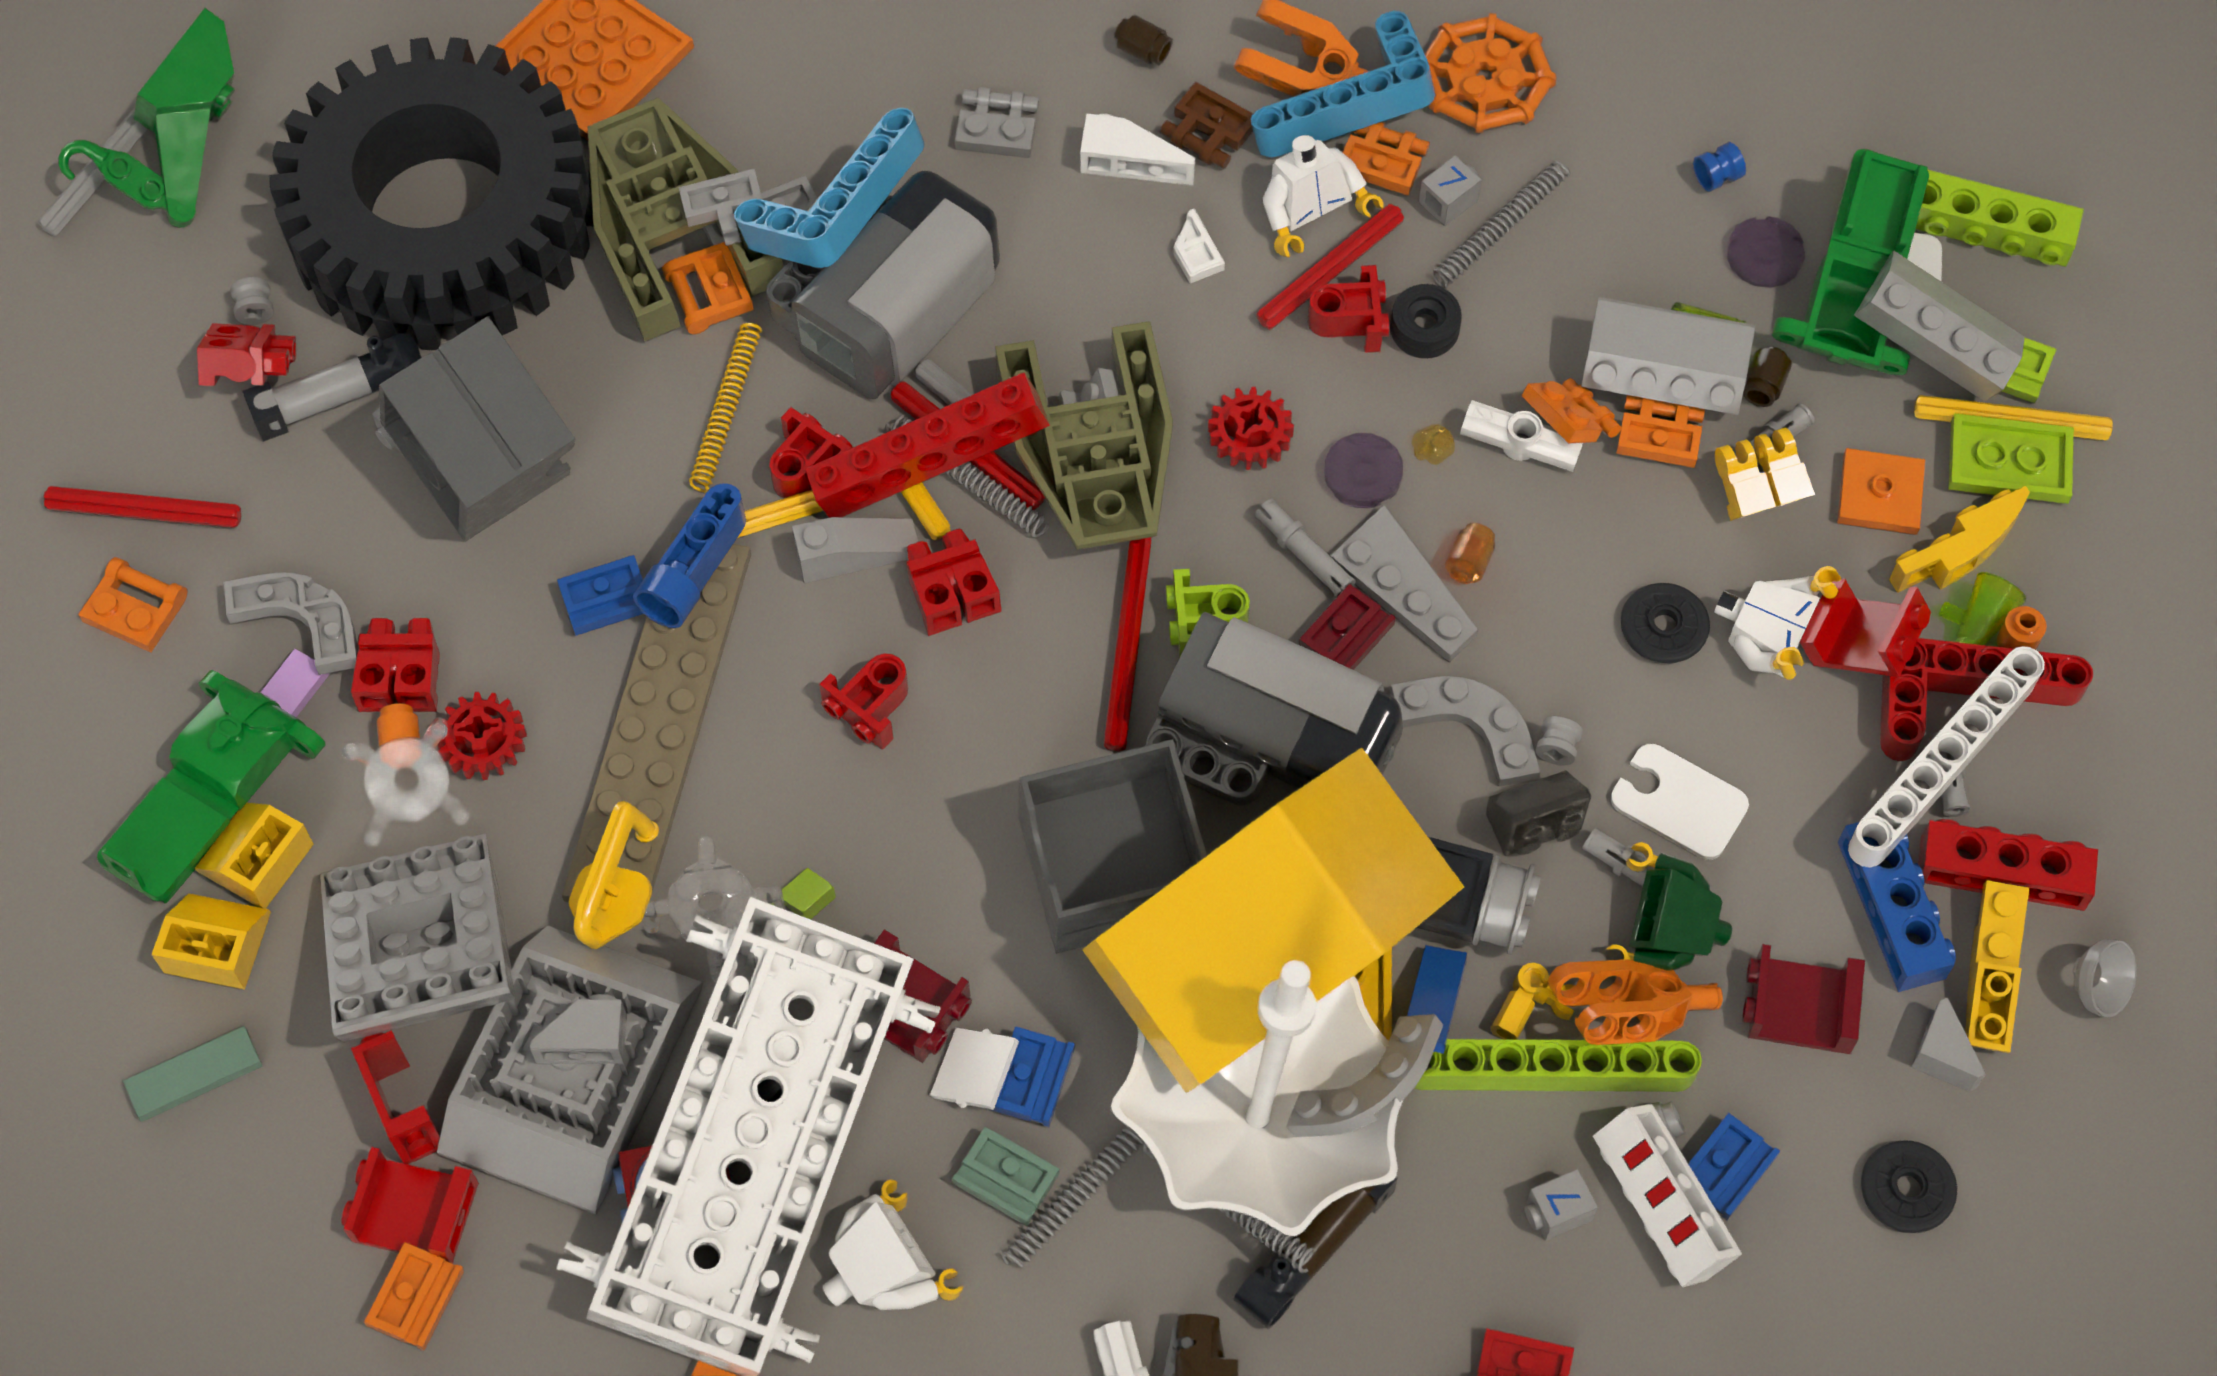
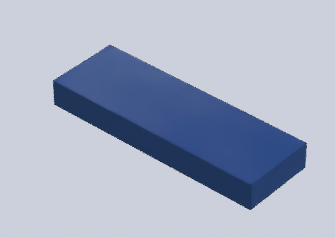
M1425 945L1407 1016L1435 1014L1443 1027L1433 1052L1444 1054L1466 966L1467 953Z

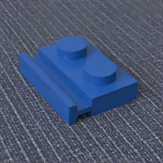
M634 555L557 579L575 636L644 614L633 600L634 592L643 581Z
M1015 1026L1012 1037L1016 1038L1019 1043L994 1110L991 1111L1029 1122L1033 1120L1043 1123V1126L1050 1127L1075 1050V1043H1064L1057 1041L1054 1037Z
M1728 1113L1688 1165L1714 1208L1722 1214L1725 1220H1728L1778 1157L1780 1150L1776 1147L1773 1149L1764 1142L1763 1137Z

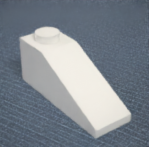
M1086 114L1080 150L1081 173L1194 185L1195 157L1125 118L1114 117L1110 114Z

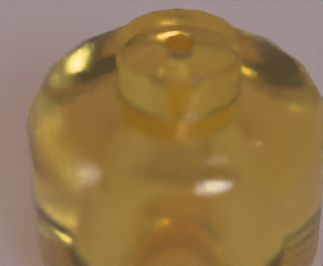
M1431 424L1417 432L1412 439L1415 457L1420 461L1426 459L1433 465L1442 463L1455 451V442L1452 434L1446 427L1440 424Z

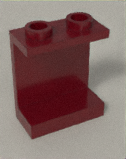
M885 929L874 942L876 945L912 958L900 950L898 937ZM913 958L902 988L905 990L904 995L933 1006L941 1007L940 1012L936 1018L924 1016L935 1022L931 1034L923 1029L895 1019L893 1023H889L884 1039L923 1063L930 1053L935 1055L940 1051L948 1037L947 1028L954 1019L960 1021L970 1008L972 999L969 998L971 995L968 980L961 977L958 983L954 984Z
M1762 944L1757 958L1750 957L1747 968L1746 982L1753 983L1752 997L1745 998L1742 1022L1749 1023L1748 1038L1851 1054L1859 1037L1865 960L1848 958L1842 970L1771 959V945Z

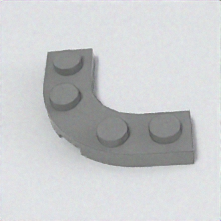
M285 572L262 574L223 582L226 615L230 624L268 616H289L301 620L310 628L312 633L315 666L319 675L355 668L358 650L354 625L345 603L334 590H328L315 583L311 577Z
M1454 676L1431 677L1391 685L1390 694L1401 706L1403 727L1435 721H1457L1463 723L1479 733L1486 743L1499 787L1539 779L1541 772L1531 736L1523 717L1507 698L1493 688L1475 680Z
M1435 1014L1399 1017L1384 1055L1378 1065L1365 1078L1343 1088L1300 1091L1286 1125L1288 1130L1294 1137L1337 1135L1360 1129L1378 1120L1374 1113L1378 1112L1395 1098L1401 1102L1421 1079L1443 1027L1441 1021Z

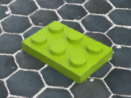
M1954 413L1951 420L1948 490L1997 495L2007 489L2013 492L2026 486L2030 491L2027 499L2069 504L2072 498L2074 427Z

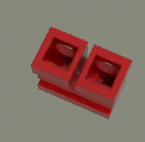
M212 323L197 347L199 385L215 386L221 376H226L236 382L247 381L251 378V385H264L269 375L287 376L290 362L294 363L296 359V336L275 335L274 324H263L260 329L251 325Z
M960 528L947 532L942 536L945 548L943 550L931 553L928 543L923 541L907 546L909 582L921 610L928 636L962 625L960 604L956 596H959L962 610L968 623L1002 612L1000 591L980 553L978 544L975 539L969 541Z
M372 618L367 634H359L358 645L360 648L357 653L351 694L358 712H380L383 707L396 704V700L398 704L410 705L413 708V712H437L438 696L436 693L440 652L430 619L413 618L409 620L408 633H395V626L392 620Z

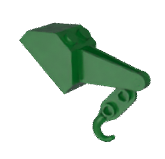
M204 8L137 94L134 119L150 131L155 132L161 176L125 152L103 148L88 140H75L69 142L61 149L58 156V166L62 174L69 180H73L75 175L69 168V159L74 154H84L93 160L103 178L110 185L147 209H164L172 225L179 228L189 226L193 222L196 212L208 124L214 116L218 119L223 117L232 103L230 97L235 90L231 86L234 68L224 21Z

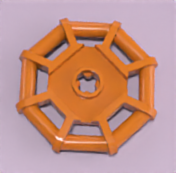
M1489 13L1488 17L1456 24L1443 23L1438 28L1439 33L1425 52L1435 90V98L1429 104V108L1435 114L1441 112L1474 128L1475 133H1483L1485 129L1517 122L1529 123L1534 119V112L1548 90L1556 85L1557 80L1556 74L1551 71L1541 45L1542 37L1537 32L1529 33L1497 18L1495 13ZM1486 32L1485 39L1467 43L1460 39L1461 37ZM1494 33L1519 44V46L1511 48L1509 42L1505 39H1494ZM1448 46L1453 51L1451 59L1448 63L1438 62V59ZM1529 55L1536 73L1525 72L1521 60ZM1481 70H1488L1492 72V77L1490 80H1486L1483 75L1477 76V73ZM1438 77L1446 78L1450 88L1448 92L1442 91ZM1523 87L1532 88L1524 101H1520L1516 97L1518 91H1521ZM1464 100L1472 103V109L1477 110V113L1455 102L1458 101L1463 104ZM1505 107L1508 108L1506 110L1485 114L1486 111H1491Z

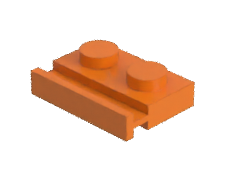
M404 1242L364 1321L365 1325L425 1351L464 1273L463 1267L458 1264L454 1265L445 1261L444 1258Z

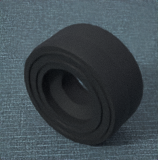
M1419 284L1407 288L1397 297L1392 308L1390 331L1394 342L1403 352L1417 358L1428 359L1445 354L1454 346L1459 337L1462 320L1460 305L1453 294L1437 285ZM1427 314L1434 317L1437 323L1431 328H1423L1415 322V319L1419 315Z

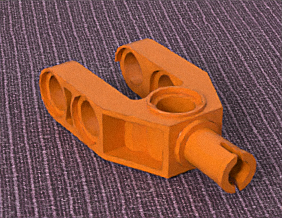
M1262 0L1256 17L1259 16L1263 21L1284 30V34L1291 37L1294 34L1318 44V49H1321L1322 52L1318 57L1314 72L1309 73L1250 48H1242L1234 64V69L1241 75L1292 97L1369 72L1359 67L1360 63L1357 62L1359 53L1331 22L1279 0ZM1330 62L1337 63L1342 68V72L1336 75L1329 74L1323 66Z
M1627 959L1568 962L1556 967L1548 978V986L1561 1004L1566 1006L1590 1005L1580 1013L1578 1018L1575 1017V1025L1584 1039L1593 1045L1655 1042L1683 1027L1688 1011L1718 1010L1723 1000L1722 990L1720 987H1717V983L1686 985L1674 970L1667 971ZM1610 976H1617L1612 985L1603 989L1599 988L1604 979ZM1575 977L1579 978L1573 988L1565 991L1561 990L1567 980ZM1606 1016L1605 1021L1600 1026L1588 1029L1594 1019ZM1637 1016L1640 1022L1635 1026L1627 1027L1628 1022Z

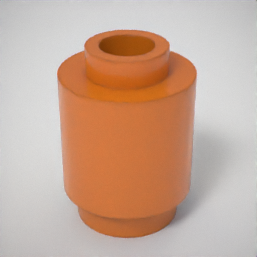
M2020 606L2012 609L1998 632V647L2015 649L2025 646L2036 650L2046 632L2045 618L2038 610L2032 607Z
M399 703L383 707L380 710V717L376 721L380 759L385 763H389L394 768L409 767L422 755L418 716L413 713V708L407 704Z

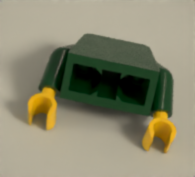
M1638 842L1634 844L1631 849L1642 852L1646 857V861L1637 862L1634 859H1627L1626 865L1628 868L1637 872L1645 870L1648 866L1655 868L1647 869L1629 947L1634 948L1635 953L1627 952L1624 947L1617 944L1611 945L1605 950H1618L1622 954V960H1632L1672 971L1690 965L1695 956H1708L1711 953L1713 944L1725 946L1731 938L1732 925L1719 919L1722 907L1721 897L1710 891L1709 883L1696 865L1664 853H1660L1659 856L1653 855L1651 847L1646 843Z

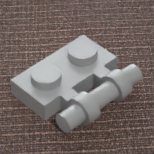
M979 87V91L964 89L963 104L977 105L976 111H960L955 149L1030 158L1036 121L1035 118L1022 116L1023 111L1038 112L1039 97L1025 96V92L1013 91L1012 94L992 92L991 88ZM990 107L1010 109V114L989 113Z

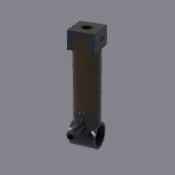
M1395 1177L1394 1180L1385 1184L1363 1187L1342 1196L1319 1212L1302 1233L1293 1236V1239H1300V1244L1306 1243V1250L1313 1248L1312 1257L1302 1266V1269H1308V1272H1299L1298 1267H1293L1292 1262L1290 1263L1285 1257H1280L1277 1252L1263 1267L1261 1266L1247 1278L1235 1294L1233 1300L1267 1330L1270 1329L1285 1314L1297 1294L1370 1213L1373 1212L1375 1214L1394 1193L1397 1178Z

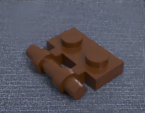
M1195 82L1175 106L1174 116L1181 119V123L1177 126L1166 120L1160 129V133L1170 138L1172 145L1180 149L1185 147L1198 154L1199 160L1208 165L1214 163L1225 169L1231 160V155L1223 152L1221 148L1227 145L1236 151L1240 149L1253 132L1251 125L1253 113ZM1196 128L1211 136L1207 142L1192 134Z

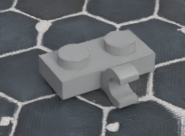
M755 169L679 187L688 226L691 227L719 220L726 246L741 242L734 218L736 208L746 200L762 199Z

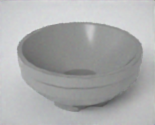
M2103 939L2091 946L2082 957L2077 958L2072 971L2074 974V989L2088 1011L2103 1017H2113L2119 1014L2128 1004L2136 983L2137 964L2134 952L2126 942Z

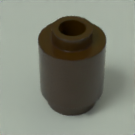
M1132 15L1129 19H1122L1115 31V39L1118 40L1117 48L1147 64H1162L1168 56L1173 43V39L1167 36L1166 30L1137 15Z
M1770 346L1758 349L1755 352L1747 372L1743 396L1748 402L1760 407H1769L1775 400L1780 398L1792 367L1790 358L1782 349Z

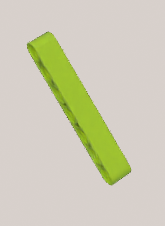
M1447 1039L1444 1054L1433 1052L1429 1062L1432 1068L1425 1070L1413 1089L1680 1092L1687 1090L1694 1083L1701 1068L1702 1057L1697 1047L1686 1041L1657 1040L1655 1042L1593 1045L1586 1040ZM1457 1059H1467L1472 1062L1475 1068L1470 1071H1462L1453 1062ZM1509 1059L1516 1064L1518 1069L1510 1072L1504 1071L1497 1065V1061ZM1545 1059L1553 1060L1558 1063L1560 1070L1555 1072L1547 1071L1541 1066L1540 1061ZM1590 1059L1596 1060L1603 1066L1604 1070L1592 1072L1584 1066L1583 1062ZM1638 1060L1644 1064L1646 1071L1634 1072L1627 1066L1626 1062ZM1679 1060L1684 1062L1689 1067V1071L1685 1073L1677 1072L1671 1067L1670 1061Z

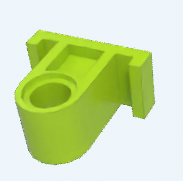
M1190 568L1173 569V585H1166L1167 609H1175L1176 621H1169V635L1171 646L1178 645L1179 658L1199 618L1204 612L1227 622H1230L1235 617L1248 623L1250 600L1243 588L1233 584L1190 586ZM1233 608L1237 613L1229 615L1222 613L1221 610Z

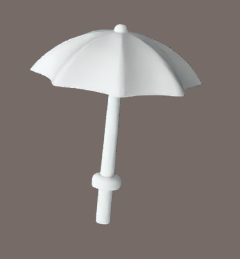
M1290 961L1285 964L1281 971L1280 979L1272 981L1267 985L1259 998L1258 1015L1262 1025L1267 1029L1266 1038L1188 1093H1185L1138 1028L1137 1050L1133 1065L1126 1081L1112 1100L1111 1110L1119 1120L1139 1135L1157 1159L1165 1178L1169 1199L1175 1207L1184 1210L1201 1208L1232 1210L1260 1219L1283 1234L1297 1236L1308 1227L1319 1212L1335 1200L1363 1187L1385 1184L1395 1179L1398 1171L1394 1148L1395 1126L1403 1100L1400 1102L1397 1098L1393 1099L1385 1107L1374 1113L1378 1120L1360 1129L1343 1134L1294 1137L1286 1127L1300 1091L1330 1090L1351 1086L1365 1078L1378 1065L1386 1051L1389 1041L1371 1019L1364 1005L1359 983L1354 976L1316 1002L1313 992L1308 988L1310 981L1308 966L1300 961Z

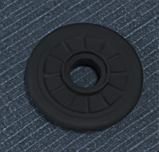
M1655 583L1640 588L1628 598L1621 613V628L1628 644L1641 656L1659 663H1677L1691 658L1701 650L1709 636L1710 620L1704 604L1694 593L1679 585ZM1660 615H1668L1675 620L1677 626L1673 630L1664 631L1655 625L1654 619Z
M1902 1140L1883 1145L1868 1158L1862 1171L1861 1190L1867 1207L1879 1221L1894 1230L1905 1233L1929 1231L1941 1225L1954 1209L1957 1199V1182L1953 1170L1941 1154L1925 1144ZM1904 1176L1916 1179L1920 1184V1194L1915 1197H1908L1902 1194L1898 1189V1179Z

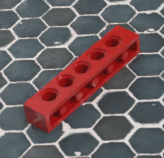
M1025 372L812 465L805 470L815 500L829 518L844 517L1050 426L1037 391Z

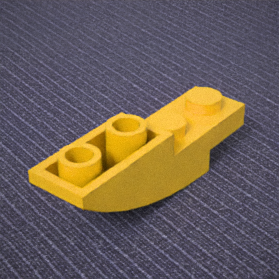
M2024 486L2013 492L2007 489L1995 495L1985 505L1978 508L1976 505H1971L1963 509L1955 517L1956 521L1950 533L1938 537L1929 547L1919 552L1916 549H1912L1898 557L1889 579L1897 593L1931 577L1941 590L1976 569L1991 556L2013 528L2030 493L2028 488Z
M1986 881L1983 884L1978 925L1974 928L1967 991L1965 1033L1972 1047L2010 1053L2022 970V968H2019L2029 895V888L1993 881Z

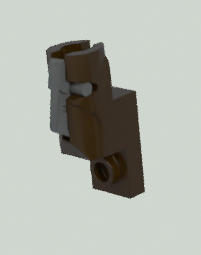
M1183 1314L1178 1316L1177 1321L1173 1325L1163 1376H1238V1359H1220L1225 1358L1220 1334V1319L1218 1317L1206 1314Z

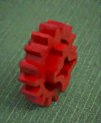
M1251 387L1247 395H1244L1237 388L1235 389V398L1231 399L1223 395L1221 396V407L1215 405L1212 407L1211 419H1208L1210 446H1218L1217 456L1219 458L1227 455L1231 456L1230 466L1232 467L1237 465L1239 461L1245 462L1246 470L1251 469L1253 462H1258L1262 469L1267 468V458L1270 457L1272 460L1279 462L1281 460V450L1289 451L1290 438L1293 437L1294 424H1291L1292 412L1291 410H1284V400L1282 398L1274 402L1271 401L1270 390H1267L1260 396L1257 395L1256 387Z
M479 692L474 693L472 702H467L462 696L459 697L460 707L454 709L447 706L445 711L449 719L437 721V726L441 733L435 735V741L437 746L441 748L439 750L443 762L449 761L448 764L453 773L463 768L464 775L469 780L474 776L475 772H480L483 780H488L489 771L494 769L500 776L503 775L504 769L502 765L507 762L515 766L517 760L514 752H525L526 749L522 738L527 737L525 725L521 724L523 718L520 711H513L514 708L508 698L499 704L497 694L493 692L487 700H482ZM465 753H470L474 757L467 756Z

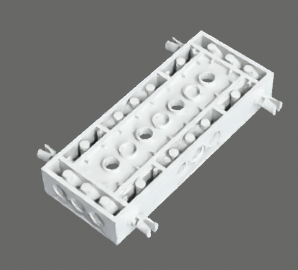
M750 897L739 926H734L733 929L701 918L699 915H696L693 927L703 932L690 930L686 941L722 953V958L725 959V962L611 1254L606 1252V1255L602 1256L572 1245L567 1241L564 1252L580 1262L560 1259L557 1270H563L595 1282L593 1287H596L597 1290L586 1319L739 1376H758L767 1352H771L772 1349L803 1359L807 1363L811 1362L814 1353L796 1342L816 1346L820 1335H814L782 1323L784 1319L781 1317L782 1311L889 1023H893L895 1019L931 1034L935 1022L924 1016L936 1018L941 1008L904 995L905 990L902 988L913 958ZM799 998L807 1000L813 1008V1015L804 1021L794 1019L788 1010V1005L791 1001ZM772 1079L778 1082L782 1088L781 1098L775 1102H767L761 1099L757 1092V1086L761 1081ZM735 1161L745 1163L751 1171L750 1180L742 1185L731 1183L726 1177V1167L730 1163ZM701 1245L714 1247L719 1254L718 1264L711 1269L700 1268L693 1258L695 1249Z

